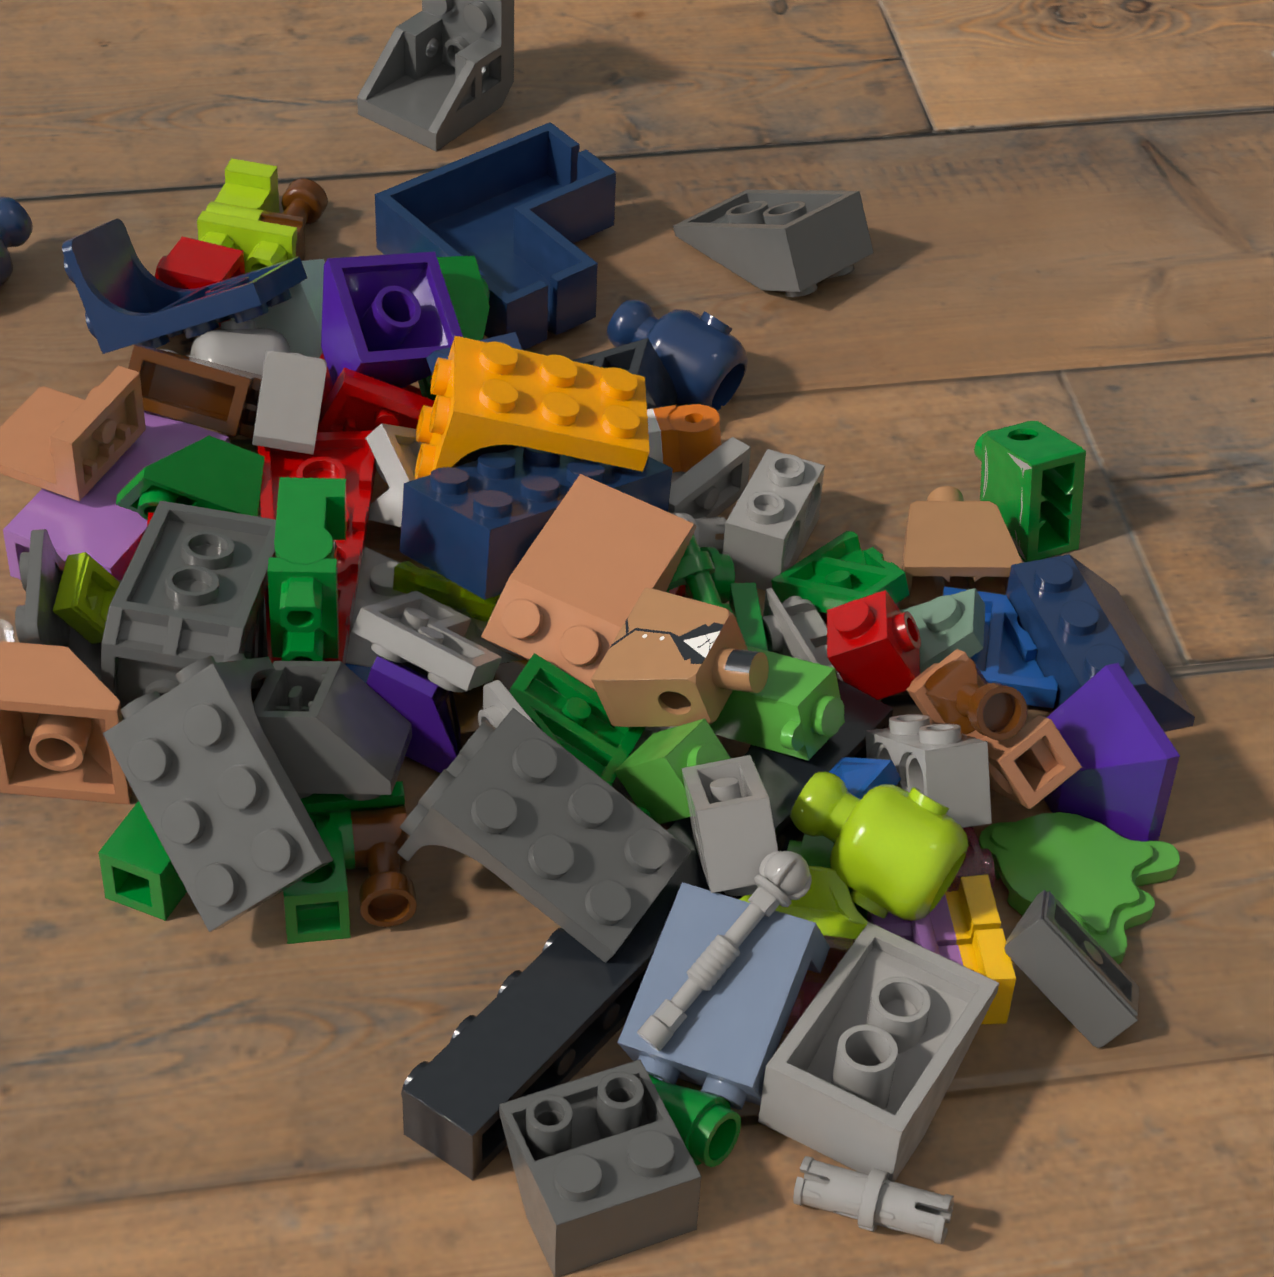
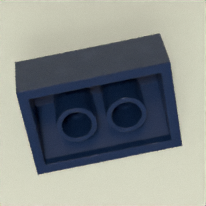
M1070 554L1011 565L1006 595L1018 614L1017 623L1029 633L1037 647L1035 660L1045 677L1053 675L1058 683L1054 708H1052L1053 711L1106 665L1119 663L1164 732L1193 726L1194 714L1115 587Z

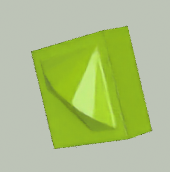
M86 552L67 555L53 612L91 644L100 643L103 639L109 606L120 582Z

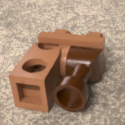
M956 649L940 663L932 664L912 680L910 687L906 689L922 714L930 717V724L960 725L961 734L987 741L990 789L1028 809L1034 807L1082 768L1051 719L1038 715L1024 726L1027 718V704L1023 695L1015 688L1001 683H988L974 661L964 651Z

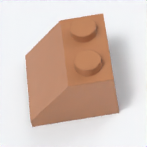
M1 641L0 793L130 805L133 795L132 787L103 735L104 732L123 721L120 700L69 647Z

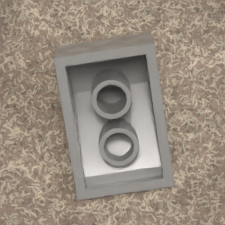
M868 922L766 1065L758 1122L857 1172L869 1175L873 1168L889 1173V1180L895 1182L931 1124L997 994L999 982Z

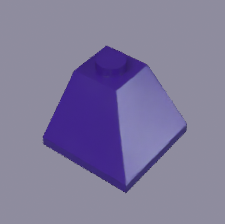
M435 251L328 258L324 263L321 348L327 362L333 386L345 367L396 387L404 388L432 375L426 359L427 356L436 350L451 347L454 336L463 337Z
M1119 663L1106 665L1046 717L1052 720L1082 768L1048 794L1044 800L1052 813L1062 812L1086 817L1103 824L1118 835L1129 840L1159 841L1180 755Z

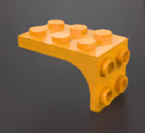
M454 336L448 359L438 357L435 363L430 393L436 395L433 407L423 405L420 412L416 441L422 442L416 461L415 480L431 475V472L437 468L453 467L465 455L480 448L493 445L522 446L643 472L650 453L645 377L631 374L621 368H603L575 362L561 355L547 356L515 349L501 342L487 343Z

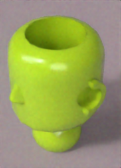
M817 772L806 783L794 803L790 814L794 825L806 835L812 837L824 836L834 842L830 855V865L847 887L852 889L850 895L853 902L881 918H886L888 912L898 918L909 921L925 918L940 902L953 882L964 861L969 846L967 835L961 825L946 815L949 808L927 797L916 787H912L911 791L908 792L900 787L889 784L873 787L862 799H859L848 792L844 781L837 775L830 772Z

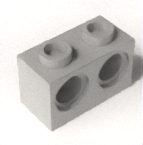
M767 449L725 522L723 554H728L733 560L735 582H756L758 589L766 591V589L772 588L771 579L796 563L819 520L825 465L801 459L791 454Z
M919 714L894 716L889 718V728L865 731L867 759L892 760L901 777L897 787L908 792L911 791L912 787H916L927 797L949 808L946 815L954 819L962 828L992 823L987 741L961 734L960 725L930 724L929 716Z

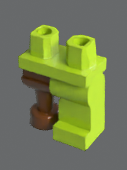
M231 158L225 168V184L215 201H211L207 205L206 210L202 211L197 219L198 240L244 251L245 273L299 256L301 261H304L305 224L315 223L322 216L328 204L327 195L324 189L316 182L309 179H296L289 184L283 194L281 204L284 212L279 213L277 166Z

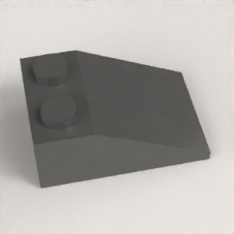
M747 189L673 226L676 237L761 290L785 291L787 297H800L815 292L818 289V282L826 278L839 277L852 272L855 269L854 263L874 253L860 191Z

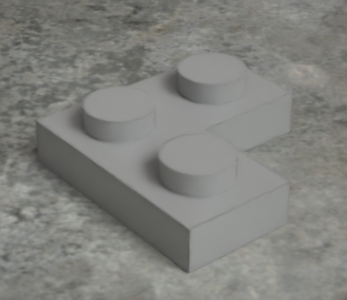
M418 591L361 607L352 630L353 633L372 642L371 649L379 656L399 663L409 661L428 671L427 677L432 683L453 692L468 691L493 681L502 659L498 654L464 638L471 618Z

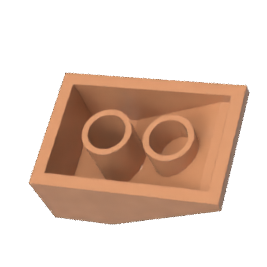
M580 474L509 577L481 638L499 650L521 660L528 659L529 661L535 653L596 691L591 678L645 588L667 591L697 526L690 521Z

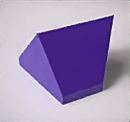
M377 656L371 667L366 684L412 723V738L405 756L442 773L444 769L450 766L460 752L447 704L449 690L432 683L426 675L399 662Z

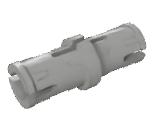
M805 1156L800 1172L804 1173V1178L797 1176L793 1195L794 1204L800 1206L807 1205L858 1219V1227L874 1232L879 1225L930 1239L937 1244L942 1245L948 1232V1229L945 1228V1223L950 1224L954 1196L949 1194L941 1195L890 1181L888 1172L875 1168L868 1175L816 1161L813 1157Z

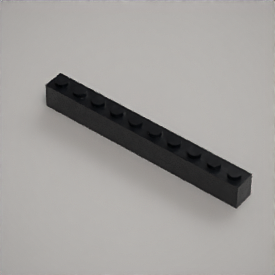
M837 678L840 698L844 704L845 723L809 761L750 745L748 752L744 756L751 755L769 796L778 851H787L790 840L803 841L804 833L799 831L794 825L790 814L794 803L809 779L817 772H829L842 757L867 758L865 731L889 728V718L893 716L894 708ZM690 817L672 821L667 830L691 850L616 953L606 963L563 928H558L545 943L542 953L523 972L516 970L511 973L501 985L497 997L477 1016L470 1015L459 1024L452 1035L450 1043L430 1062L423 1061L410 1072L401 1091L404 1135L473 1181L507 1146L499 1114V1104L568 1083L624 1026L682 882L710 891L695 847ZM724 891L716 892V893H719V894L726 895V894L724 893ZM726 895V896H729V897H732V898H736V899H740V898L743 897V896H730V895Z

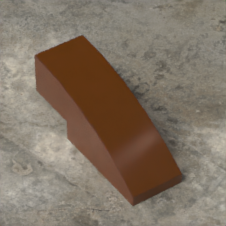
M137 344L134 345L128 369L140 372L145 411L234 437L242 435L253 439L262 375Z

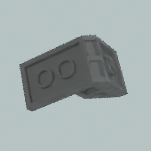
M422 0V11L397 26L357 97L358 115L437 152L501 108L514 82V0Z
M166 501L159 502L111 601L102 639L101 682L120 700L121 709L135 699L154 691H158L161 696L179 685L175 677L179 671L202 658L213 656L216 663L238 653H244L246 659L254 658L257 612L268 587L269 557H276L274 549L275 519Z

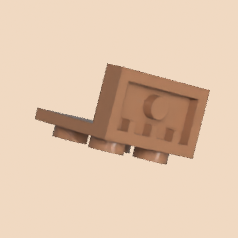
M118 365L99 386H95L89 392L86 400L45 386L39 387L0 426V474L80 501L146 430L140 372Z

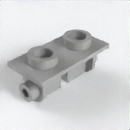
M772 588L766 589L762 621L768 651L834 668L827 658V645H825L827 644V626L814 604L810 600L802 599L800 596L789 597L781 603ZM836 671V677L845 682L839 675V673Z

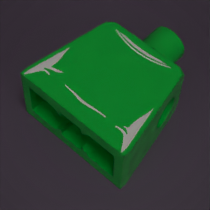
M1027 421L997 430H989L982 434L974 447L975 456L982 462L980 501H990L998 506L1021 559L1024 562H1030L1078 550L1080 544L1086 451L1081 446L1039 421Z

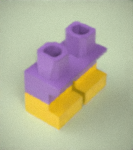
M988 874L961 877L958 891L946 892L936 907L925 918L917 921L903 920L889 912L886 918H881L868 911V922L999 982L997 994L981 1024L1007 1023L1016 976L1011 958L1004 949L1006 939L1003 928H1000L1001 921Z

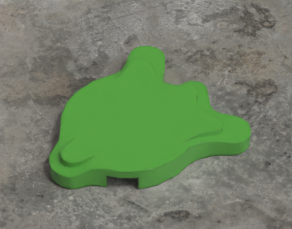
M1062 812L1042 813L1016 822L994 823L981 832L978 843V854L981 860L992 868L997 881L999 879L1002 880L1009 891L1008 904L1020 915H1024L1039 893L1044 889L1047 892L1050 891L1118 965L1122 963L1127 949L1125 930L1147 922L1152 917L1154 911V898L1138 886L1170 880L1175 876L1180 862L1178 850L1170 843L1129 840L1097 821L1077 814Z

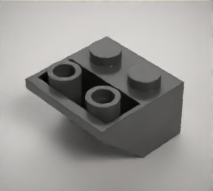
M274 661L275 671L266 677L253 706L261 728L299 798H306L312 794H343L348 799L364 801L381 795H391L412 738V723L341 661Z
M641 1059L499 1104V1114L526 1217L554 1277H560L697 1230L701 1175Z

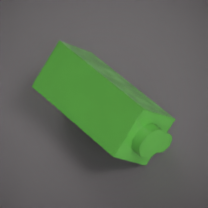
M747 646L749 651L763 652L768 659L769 673L766 685L759 693L733 690L717 720L710 724V727L715 735L809 761L845 723L844 704L840 698L835 668Z

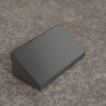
M1044 889L1035 897L1008 937L1004 947L1005 952L1093 1046L1097 1048L1103 1047L1138 1021L1139 986L1054 895Z

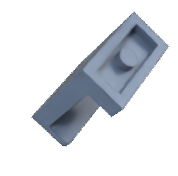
M682 882L617 1043L633 1061L641 1059L648 1075H652L661 1081L676 1085L677 1080L681 1079L702 1086V1092L724 1097L729 1101L732 1109L741 1110L745 1101L760 1106L766 1065L777 1050L807 970L816 973L821 972L830 946L815 922L779 911H774L770 917L764 916L738 947L740 955L736 957V960L731 963V966L722 974L710 991L703 990L685 1011L686 1019L659 1052L641 1038L637 1031L655 1013L665 999L671 1000L688 980L687 971L705 949L715 940L717 935H725L750 905L749 902L719 893H711L709 890Z

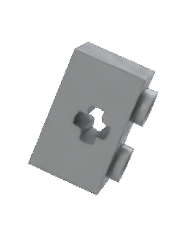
M751 755L682 768L695 847L711 893L724 891L726 895L730 896L753 894L758 888L754 878L758 874L760 875L759 868L761 862L767 855L777 852L778 847L769 796Z

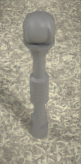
M777 851L763 859L759 868L760 875L758 874L754 878L758 888L748 899L750 905L725 935H717L715 940L705 949L687 971L688 980L671 1000L665 999L655 1013L637 1031V1034L659 1052L674 1035L673 1033L686 1019L685 1011L703 990L710 991L712 989V986L717 983V980L721 978L722 974L731 966V963L740 955L738 947L764 916L770 917L779 905L789 907L792 903L791 900H797L805 896L809 891L812 882L811 874L806 860L801 855L792 851Z

